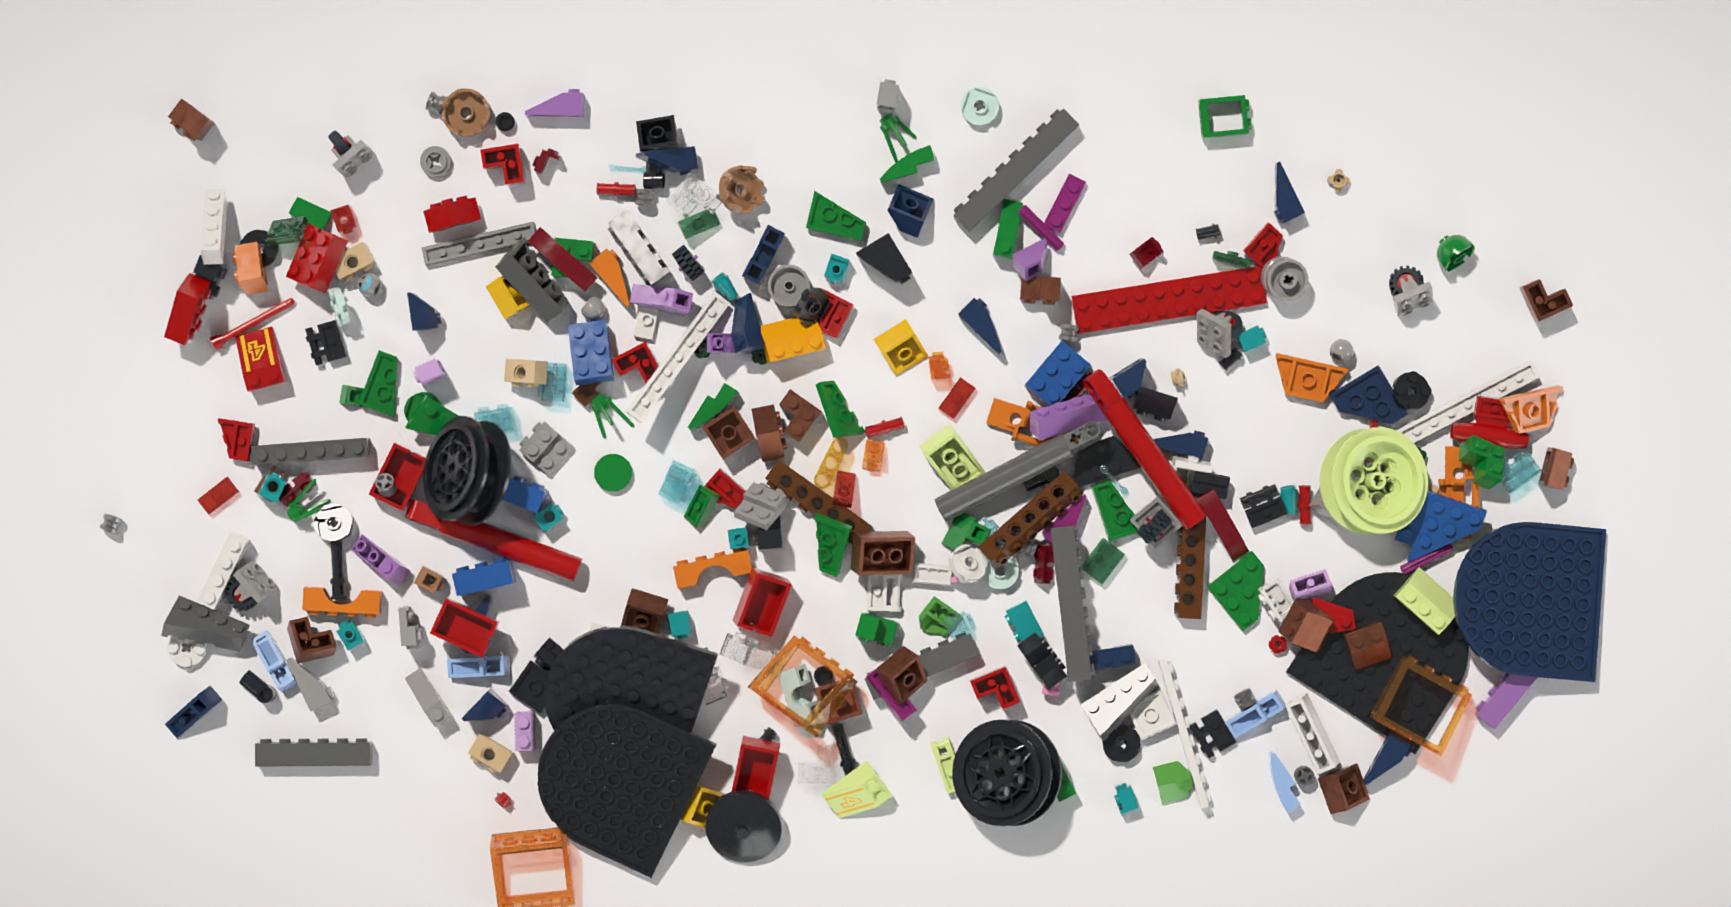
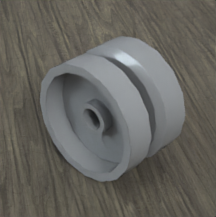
M1286 256L1270 259L1261 271L1263 288L1268 294L1281 300L1291 301L1299 298L1308 286L1309 277L1306 268L1302 263Z
M791 264L776 268L768 281V291L772 299L785 307H795L802 297V292L807 288L810 289V280L805 271ZM787 282L793 284L791 289H786L785 285Z

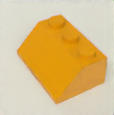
M797 317L761 325L760 330L765 346L763 349L767 364L826 349L822 331L817 320H813L814 324L806 325Z

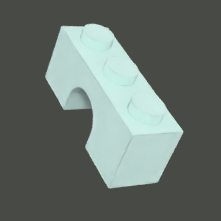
M806 664L778 672L779 683L782 687L794 727L807 725L823 719L818 700L807 701L802 694L803 686L811 682Z

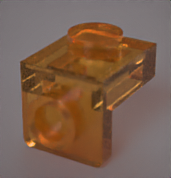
M866 440L862 469L870 472L881 471L885 447L884 442Z

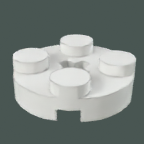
M968 544L957 547L948 559L952 572L961 583L976 582L986 573L987 560L985 555L978 548L974 549L969 547L970 545ZM965 560L967 562H971L972 565L968 567L965 563Z
M170 637L167 650L169 657L177 665L182 667L194 666L205 657L206 643L202 645L194 640L185 639V641L177 640L178 637ZM184 643L192 645L190 653L182 650Z

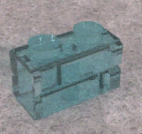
M548 363L546 384L538 385V397H541V401L565 402L567 364Z
M508 404L497 405V409L490 410L489 406L478 408V412H474V418L478 422L490 421L496 423L503 431L517 430L514 408L509 407Z
M1523 452L1518 453L1513 457L1514 461L1509 465L1504 463L1503 480L1500 483L1508 493H1512L1542 471L1529 452L1525 454Z

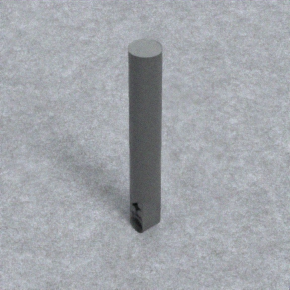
M1090 421L1066 434L1061 433L935 498L936 506L943 519L947 522L1074 457V453L1101 440L1104 436V430L1097 422ZM1097 427V434L1090 436L1091 428ZM1075 437H1078V438H1079V439H1078V442H1079L1078 444L1074 443V442H1075Z

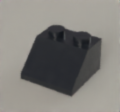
M674 115L636 121L640 152L679 145Z
M1141 386L1137 391L1138 394L1132 409L1136 410L1135 414L1146 417L1148 413L1154 415V419L1165 422V419L1170 420L1178 398Z

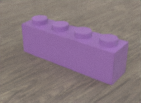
M1087 394L1031 411L1030 432L1038 440L1072 431L1090 421L1098 423L1107 419L1091 395Z
M1504 672L1500 677L1501 682L1497 687L1494 685L1487 694L1489 696L1485 701L1481 700L1475 707L1477 711L1474 714L1491 728L1495 729L1538 677L1518 676Z

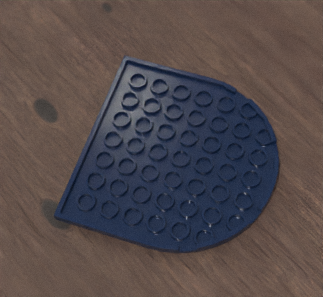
M1518 522L1498 527L1480 538L1461 562L1453 590L1456 622L1460 633L1470 649L1486 664L1508 674L1595 682L1607 529L1538 522Z

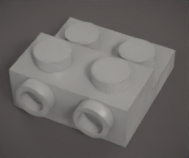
M544 421L542 424L538 422L532 429L534 433L530 438L526 436L520 442L521 448L519 451L549 475L574 446Z
M753 482L743 494L744 500L734 511V517L768 530L786 508V495L780 489H770L765 483L757 484Z
M410 606L399 607L401 646H406V650L420 648V641L423 640V628H419V624L411 625V622L414 621V610H410Z

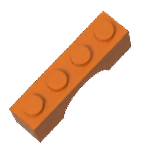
M744 547L732 549L733 553L725 554V551L714 553V557L708 559L706 555L695 557L696 561L688 563L687 559L677 561V565L673 566L677 588L681 589L697 585L702 571L714 565L727 568L734 577L749 574L752 569L749 550H744Z
M303 587L302 610H306L307 614L319 615V611H324L326 615L338 616V612H343L345 616L357 617V613L365 614V617L376 618V614H381L382 591L361 590L353 602L340 604L331 600L326 589L323 587Z

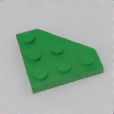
M1252 550L1207 586L1242 631L1256 622L1259 616L1260 599L1258 595L1260 592L1258 588L1262 586L1264 565Z

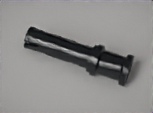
M342 541L330 542L332 578H330L332 596L330 598L331 600L348 599L345 589L347 579L344 578Z
M843 723L831 726V728L833 729L842 760L840 761V767H843L846 776L856 769L855 763L857 761L855 758H852Z

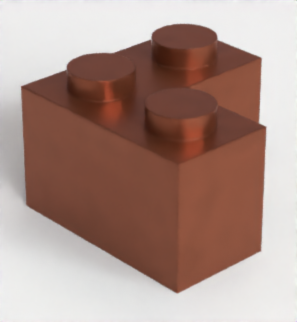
M182 98L168 115V118L171 119L170 124L177 129L182 128L184 130L182 134L193 141L196 139L202 141L215 123Z
M1041 276L1034 277L1028 281L1021 277L1020 299L1024 300L1026 304H1035V300L1043 301L1044 305H1055V302L1060 301L1061 277Z
M1540 279L1519 287L1535 322H1540L1574 306L1566 288L1547 295Z
M789 389L779 404L794 415L784 432L800 442L821 413V410L791 389Z
M774 404L752 408L755 433L762 462L784 458V449H787L785 438H781V436H784L782 424L778 425V423H781L780 412L775 411Z
M308 616L289 621L287 631L297 664L335 654L337 646L332 630L313 634Z

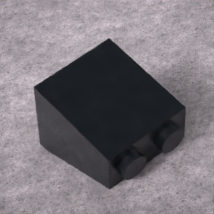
M889 233L856 252L859 259L894 283L900 282L902 285L911 279L910 275L913 272Z

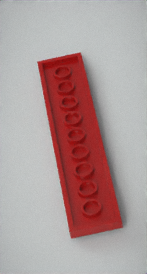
M1260 266L1071 296L1075 324L1079 326L1077 334L1197 315L1200 309L1211 313L1267 304L1265 289L1261 283L1262 269Z

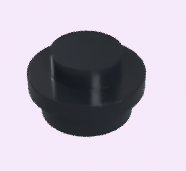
M502 112L496 117L495 123L501 131H509L514 127L515 119L510 113Z
M820 666L814 672V680L819 685H827L833 678L831 669L826 666Z

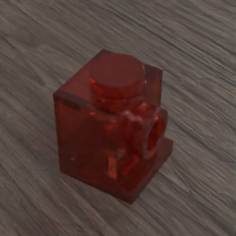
M348 204L330 210L338 233L343 232V235L354 232L353 228L358 227L351 205ZM342 217L347 218V222L345 224L341 223Z

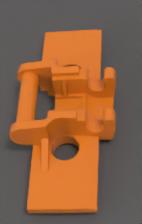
M993 399L986 424L1013 432L1011 441L1018 440L1038 446L1055 437L1052 436L1038 440L1037 438L1018 433L1020 426L1030 429V412L1041 408L1040 406L1027 401L1026 406L1021 407L1000 399ZM1013 413H1018L1021 416L1019 424L1011 423L1010 416Z
M1445 446V479H1438L1439 494L1466 503V500H1464V485H1466L1467 479H1472V505L1481 508L1479 506L1480 486L1474 484L1472 466L1459 461L1460 447ZM1456 468H1461L1464 472L1463 477L1460 479H1456L1453 476V471ZM1471 534L1461 539H1471Z

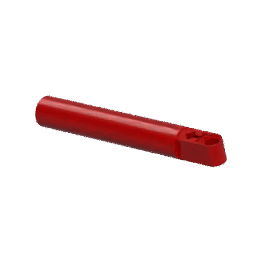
M1097 369L1083 380L1084 387L1183 527L1188 530L1207 516L1206 512L1107 375L1101 369Z
M411 499L405 514L406 519L438 530L439 534L573 583L583 558L485 522L469 526L457 520H441L431 512L428 504Z

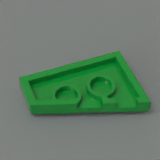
M814 191L806 228L862 241L866 222Z
M425 395L405 428L437 435L448 421L459 415Z

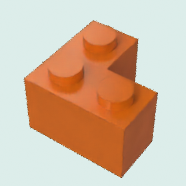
M258 242L234 246L235 253H232L234 264H237V270L234 271L240 289H243L246 295L269 291L267 273L263 267L261 248Z

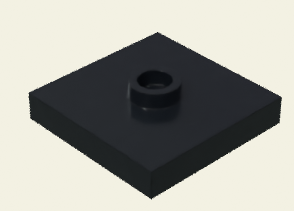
M530 660L508 692L538 713H541L545 707V685L549 672Z

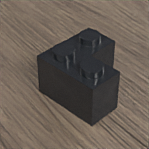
M199 255L193 273L211 281L209 286L211 294L208 299L213 300L220 293L221 287L219 284L221 279L224 280L227 275V264L204 265L202 255Z
M780 515L768 530L758 527L757 534H754V545L758 546L759 550L783 547Z
M1035 632L1018 644L1017 647L1046 687L1051 689L1067 677L1063 671L1066 667L1060 659L1055 660L1058 656L1052 648L1047 649L1050 646L1044 637L1039 638Z

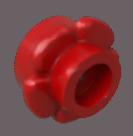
M1274 635L1271 637L1268 646L1272 649L1273 653L1280 654V652H1284L1287 649V640L1283 636Z
M505 792L501 794L496 793L497 796L494 800L502 808L506 809L509 805H512L509 795Z

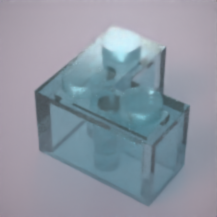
M673 460L658 495L677 504H680L681 501L685 502L689 493L686 489L689 484L693 485L697 476L694 473L696 469Z

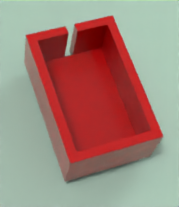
M307 224L286 277L326 294L348 240Z
M192 273L187 275L176 291L164 338L182 345H186L189 339L193 340L196 331L200 330L203 322L200 318L201 315H204L207 308L205 300H208L211 294V289H209L211 281Z
M394 442L378 476L382 473L391 474L397 485L396 493L390 497H383L379 494L374 482L369 495L401 511H406L423 476L426 457L417 452L410 454L411 449Z
M752 567L732 621L737 627L750 631L754 629L757 633L773 637L792 583L788 578Z
M445 598L429 634L482 658L485 656L491 640L488 638H493L500 621L450 598Z
M743 736L731 792L739 790L749 791L750 789L769 799L781 743Z

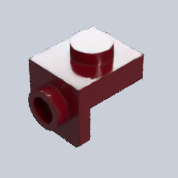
M550 148L547 151L542 149L540 156H536L532 164L535 167L534 171L542 174L549 157L560 161L559 152Z
M1151 237L1129 255L1138 267L1142 269L1164 251L1160 243L1154 237Z

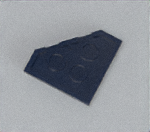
M1379 365L1329 394L1339 412L1388 424H1393L1408 415L1405 409L1400 408L1395 403L1392 395L1394 393L1393 388Z

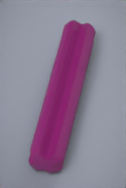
M1027 205L1019 209L1018 213L1055 250L1058 251L1063 247L1064 242Z
M1450 543L1415 560L1406 562L1400 566V570L1404 575L1416 571L1418 567L1421 568L1453 552L1454 548Z

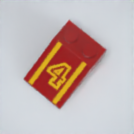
M273 326L235 336L247 392L287 382Z

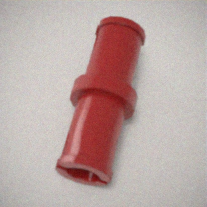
M614 182V184L597 183L596 194L613 195L614 197L619 195L635 196L636 184H619V182Z
M902 417L889 421L882 420L881 423L865 426L867 438L881 434L888 435V432L904 429L905 426Z
M1299 485V503H1297L1300 515L1299 524H1312L1311 507L1309 506L1311 502V485Z

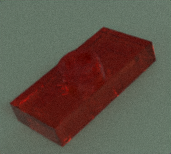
M960 377L938 409L954 419L976 388Z
M837 470L832 505L851 508L856 479L855 473Z
M227 476L197 499V501L207 514L210 515L240 491Z

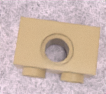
M361 242L343 252L335 271L339 280L345 279V281H349L356 277L355 273L361 270L364 273L373 268L372 264L376 262L366 243ZM352 257H356L358 260V265L355 268H351L348 264L349 259Z
M506 359L504 382H512V386L523 387V383H527V387L538 388V384H546L548 361Z
M481 732L468 751V754L471 755V760L478 764L483 762L487 765L486 768L496 774L497 771L499 773L503 771L513 751ZM487 749L494 751L495 756L493 759L485 757Z

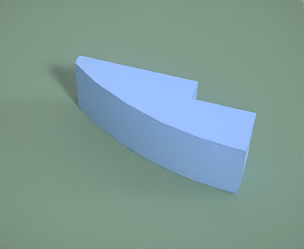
M266 630L252 638L251 641L277 689L283 693L295 686L297 682L288 662L269 631Z
M509 655L447 659L448 678L510 674Z
M1276 689L1227 720L1225 724L1236 739L1285 709L1286 703Z
M1271 751L1269 753V762L1274 788L1283 807L1289 812L1300 805V802L1290 789L1296 783L1275 752Z

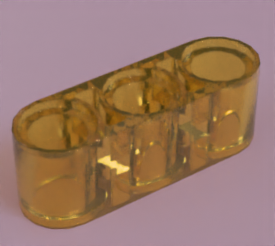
M837 437L832 441L814 477V483L818 488L824 489L831 484L848 450L846 439ZM836 441H844L845 449L843 451H837L834 448ZM829 457L835 458L837 461L836 467L828 468L826 460ZM822 474L828 477V483L823 486L817 482L818 476Z

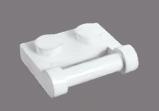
M903 574L868 575V611L901 612L900 584ZM887 579H893L892 605H886Z

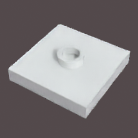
M1160 689L1149 694L1130 714L1141 740L1177 725Z

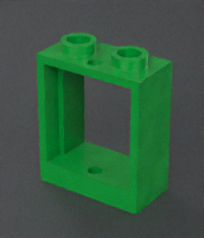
M1245 95L1198 100L1201 139L1246 135L1249 133V130H1252L1251 118H1247L1250 103L1249 99L1245 98ZM1240 101L1243 129L1210 132L1207 104Z

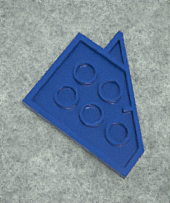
M1427 490L1426 499L1420 512L1413 521L1396 532L1394 540L1412 546L1407 561L1410 562L1479 531L1487 510Z

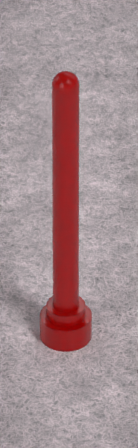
M289 298L223 335L215 334L209 337L216 351L224 347L223 345L226 344V341L294 305L295 300Z

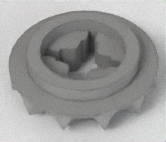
M431 146L421 154L420 166L427 175L438 177L449 170L451 164L450 155L444 148ZM440 155L439 162L442 167L435 165L431 168L433 162L428 157L437 158Z

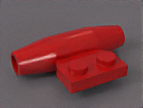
M1477 396L1474 408L1476 423H1453L1451 426L1450 438L1460 442H1465L1470 436L1474 435L1503 447L1505 450L1527 449L1529 443V434H1519L1514 429L1508 428L1510 420L1499 398Z

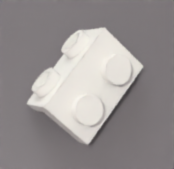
M1275 577L1258 588L1260 592L1258 597L1263 605L1267 604L1270 608L1268 613L1271 618L1282 623L1293 604V600L1279 578Z

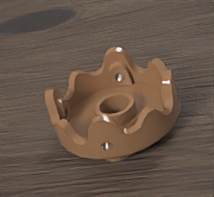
M467 88L457 89L444 99L442 104V120L446 127L454 134L470 137L479 134L487 126L490 119V107L485 97L478 91ZM468 107L471 109L472 114L469 118L461 116L463 108Z
M734 166L722 174L719 181V196L729 211L736 214L753 212L755 207L764 203L765 196L762 195L764 183L755 175L757 172L756 167ZM738 185L741 187L740 195L737 192Z

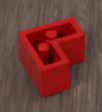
M519 144L480 149L483 169L488 170L502 167L505 185L507 186L526 183Z
M467 195L456 198V201H453V198L442 200L439 203L431 204L430 209L423 211L429 233L481 220L476 197L468 198Z
M646 341L611 359L620 376L638 368L645 384L659 367Z
M1006 666L970 679L977 699L995 692L1002 710L1020 703Z

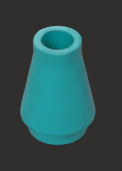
M724 272L711 281L713 287L729 301L738 295L729 276L725 275Z
M1295 485L1280 487L1281 492H1279L1287 514L1297 513L1298 489L1295 488Z

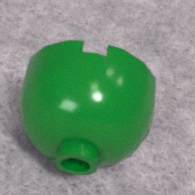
M1460 234L1446 235L1439 241L1440 245L1437 248L1436 257L1441 267L1449 272L1461 266L1465 262L1463 259L1466 255L1470 258L1475 251V246L1470 240Z

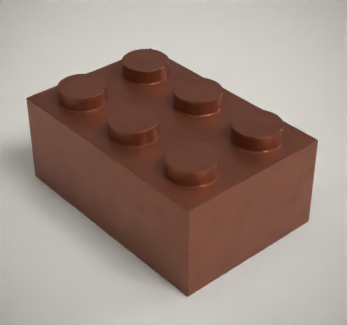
M908 531L853 532L850 569L857 575L912 574L915 536Z

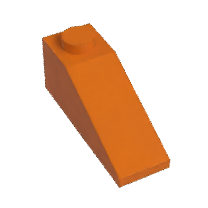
M606 248L589 264L625 306L629 307L631 304L629 303L630 300L621 265L618 262L620 257L613 249L609 251Z

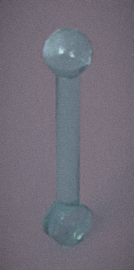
M614 164L608 165L610 171H637L642 174L646 172L645 166L635 168L615 166Z
M1102 465L1100 467L1101 473L1106 474L1121 490V494H1127L1128 489L1123 487L1108 472L1107 466Z

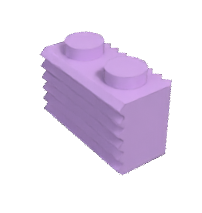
M433 358V360L426 361V363H422L418 367L415 366L413 375L417 383L427 385L446 376L440 360Z
M1323 569V571H1316V573H1309V575L1305 574V577L1301 576V578L1291 579L1289 591L1293 601L1311 599L1330 593L1332 583L1326 569Z
M517 711L514 713L515 717L513 718L515 719L514 738L516 739L514 741L516 743L514 750L534 751V711Z

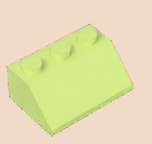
M1420 567L1393 595L1438 635L1455 617L1453 597Z

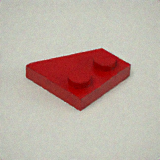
M1267 222L1242 251L1263 269L1270 259L1277 257L1283 235Z
M823 289L829 295L830 305L826 314L819 320V326L822 332L837 339L854 304Z
M218 418V424L221 425L223 432L222 437L227 445L229 459L250 462L255 424Z
M721 468L705 485V487L720 495L718 504H725L736 508L743 501V494L746 492L741 485Z
M1312 598V602L1335 620L1329 633L1356 629L1353 610Z

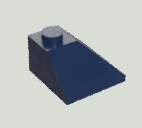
M898 184L887 211L899 231L918 238L934 198Z
M407 292L412 331L417 332L439 328V324H442L440 312L437 313V309L417 294Z
M1139 358L1109 377L1123 398L1127 397L1130 399L1138 394L1137 390L1141 388L1147 362L1145 358Z
M489 689L461 719L463 721L490 720L496 716L500 718L507 711L505 708L507 703L494 690Z

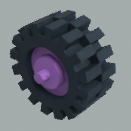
M682 245L672 253L673 258L680 266L678 268L679 271L683 270L692 281L705 272L696 260L698 256H693L685 245Z

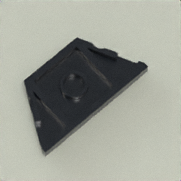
M1111 436L1077 452L1073 480L1081 487L1141 468V466L1130 451L1115 436Z

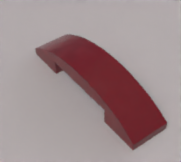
M541 227L528 240L534 248L584 292L597 280V277Z
M1211 489L1198 497V502L1206 512L1232 561L1247 553L1249 550L1215 490Z

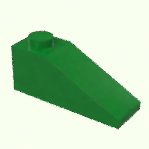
M1004 199L993 250L994 256L1012 259L1020 220L1018 211L1022 207V202Z

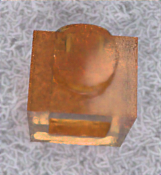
M943 351L933 352L932 356L928 357L931 380L950 378V374H946V370H949L948 359H944Z

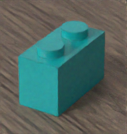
M1026 600L1006 610L1007 615L1004 617L1009 626L1013 624L1016 630L1013 632L1017 643L1024 641L1035 632L1039 637L1044 635Z

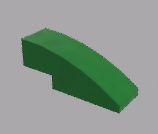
M931 145L917 149L898 160L883 174L880 182L884 183L917 174V165L934 161Z
M724 383L715 399L707 395L687 428L694 429L715 417L731 402L738 391Z

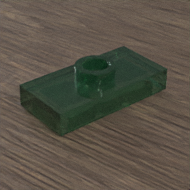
M713 207L677 222L685 240L720 225Z
M1213 251L1211 257L1213 260L1246 268L1250 267L1252 261L1238 257L1239 253L1227 251V254Z

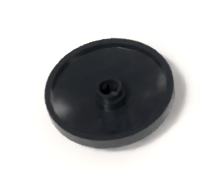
M739 790L724 794L711 805L706 817L705 831L709 843L720 855L737 862H753L765 858L777 847L782 834V819L778 809L768 798L756 792Z

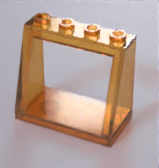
M794 635L752 680L748 688L803 729L818 737L858 681L853 678L855 674L847 668L844 671L839 668L840 663L833 658L826 659L824 657L826 653L818 647L815 649L809 646L811 644L810 641L803 636L799 639ZM798 648L841 678L805 719L767 692L777 678V673L783 670Z
M1402 656L1369 717L1435 754L1442 756L1472 694L1468 692V687L1460 683L1458 686L1452 684L1453 679L1442 674L1440 677L1434 674L1436 670L1430 666L1425 665L1423 668L1418 665L1419 660L1408 656V658ZM1408 668L1462 697L1437 745L1384 716Z
M559 827L491 835L490 856L498 907H570L575 905L570 841L567 834H563ZM553 849L563 850L567 890L506 896L502 855Z

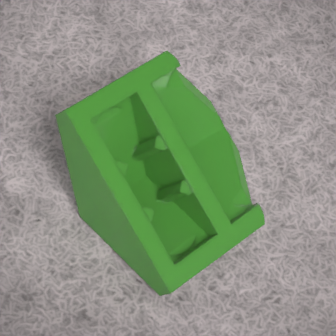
M934 596L918 617L920 628L926 633L947 637L962 615Z
M1179 761L1153 767L1162 804L1188 797L1193 785L1190 771Z

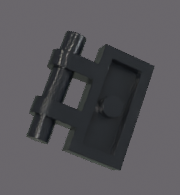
M336 320L317 325L319 333L314 334L312 327L305 329L307 335L305 337L306 342H309L312 352L310 355L314 359L316 366L323 364L321 356L326 355L328 362L347 357ZM321 339L324 347L323 350H319L316 340Z
M1275 484L1263 486L1261 490L1253 493L1248 492L1246 496L1239 498L1242 505L1250 503L1251 508L1244 510L1251 528L1287 515L1281 497L1273 499L1271 493L1278 491ZM1265 496L1267 502L1257 505L1255 500Z
M1217 709L1200 718L1204 724L1202 727L1199 728L1196 722L1189 725L1192 730L1191 734L1194 738H1197L1201 745L1202 753H1205L1208 759L1215 755L1211 749L1214 746H1217L1219 752L1237 743ZM1206 731H1208L1212 738L1210 742H1207L1203 735Z

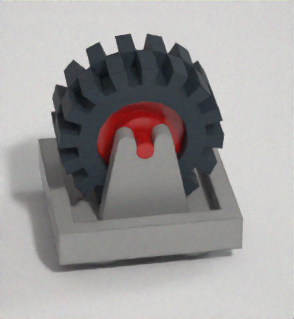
M1406 265V268H1403V266H1400L1399 270L1396 268L1394 274L1391 273L1389 288L1391 295L1394 296V306L1397 315L1403 314L1405 316L1412 313L1416 308L1429 306L1433 302V288L1430 281L1424 283L1423 275H1421L1419 270L1416 271V267L1411 269L1409 265Z
M1160 495L1156 496L1130 518V521L1138 529L1136 533L1146 544L1151 543L1154 548L1158 547L1183 526Z
M251 561L233 574L235 578L227 584L226 587L228 588L225 589V593H229L226 595V599L230 598L228 603L230 605L233 603L234 609L239 607V611H247L268 598L278 588L275 586L274 581L262 571L261 566Z

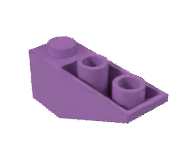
M633 284L629 303L685 317L690 312L693 293L676 288Z
M363 534L351 548L354 553L383 577L398 586L401 585L410 572L407 567Z

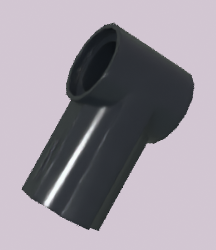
M646 162V172L643 174L644 189H664L665 173L662 168Z
M1056 466L1052 467L1056 470V475L1053 478H1047L1044 471L1023 482L1026 490L1030 491L1052 482L1059 476V469Z
M248 670L239 681L261 703L272 702L277 697L276 689L268 685L251 670ZM265 689L269 690L271 694L268 700L263 697Z

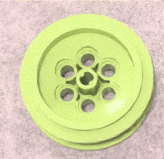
M1374 427L1346 433L1332 444L1321 465L1319 486L1326 509L1342 527L1358 534H1385L1404 528L1418 515L1427 495L1428 474L1425 461L1419 449L1408 437L1393 429ZM1364 459L1367 461L1366 466L1364 465ZM1352 472H1353L1354 475H1355V476H1354V480H1353L1352 477H1351V473H1352ZM1356 491H1358L1359 494L1358 498H1356L1355 495ZM1373 497L1375 498V504L1372 502Z

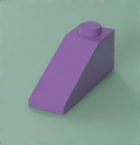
M568 89V92H563L526 110L525 116L584 117V93H580V89Z

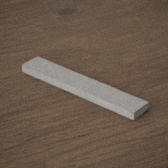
M534 221L421 247L425 266L511 247L524 237L528 241L536 232Z

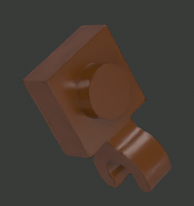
M602 382L579 385L572 394L586 407L599 394L596 388Z

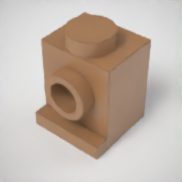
M422 566L414 584L435 594L436 591L440 592L445 581H443V575L426 566ZM429 577H433L435 579V582L433 584H430L428 582Z

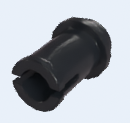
M1212 223L1211 226L1196 228L1198 241L1220 236L1219 225Z
M1236 347L1234 349L1231 348V355L1227 358L1224 357L1219 361V364L1227 371L1235 362L1241 361L1243 355Z
M768 727L764 729V733L759 739L772 741L776 739L777 733Z

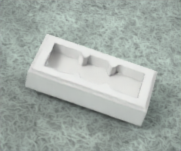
M640 305L633 336L653 340L659 310Z
M1173 456L1171 461L1176 468L1212 473L1213 465L1210 462L1200 461L1195 456H1188V458Z
M914 563L913 582L951 586L952 570L950 566Z

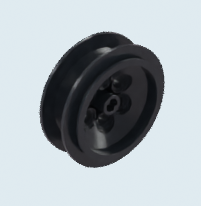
M458 416L448 421L437 433L428 450L423 470L426 502L431 512L437 518L445 521L457 520L464 525L474 526L486 521L495 512L505 495L511 473L510 446L506 434L499 425L490 421L478 422L469 416Z
M992 720L977 726L962 740L954 757L952 778L959 801L973 817L983 823L994 826H1020L1040 818L1052 806L1060 789L1062 767L1054 743L1041 729L1019 720ZM1000 749H1001L1002 752H1003V755H1002L1001 758H999V756H998V752H999ZM1016 756L1020 758L1018 765L1015 763ZM986 762H988L989 769L987 771L984 768ZM1019 775L1023 777L1021 784L1018 782ZM989 781H991L992 788L990 790L987 786ZM1006 787L1009 789V794L1007 797L1004 794V790Z

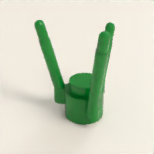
M891 112L879 120L882 125L879 128L885 136L894 161L897 162L898 159L887 130L889 133L894 131L905 147L908 144L898 131V125L914 139L916 135L900 121L898 116H894Z
M603 393L591 400L593 405L591 408L595 413L603 438H606V434L599 413L604 414L611 426L614 425L607 412L610 408L609 405L631 427H634L630 419L612 402L609 396L606 398Z
M313 479L297 498L288 504L290 509L287 510V514L294 523L320 512V507L330 502V499H326L308 509L303 504H297L315 484L316 479Z

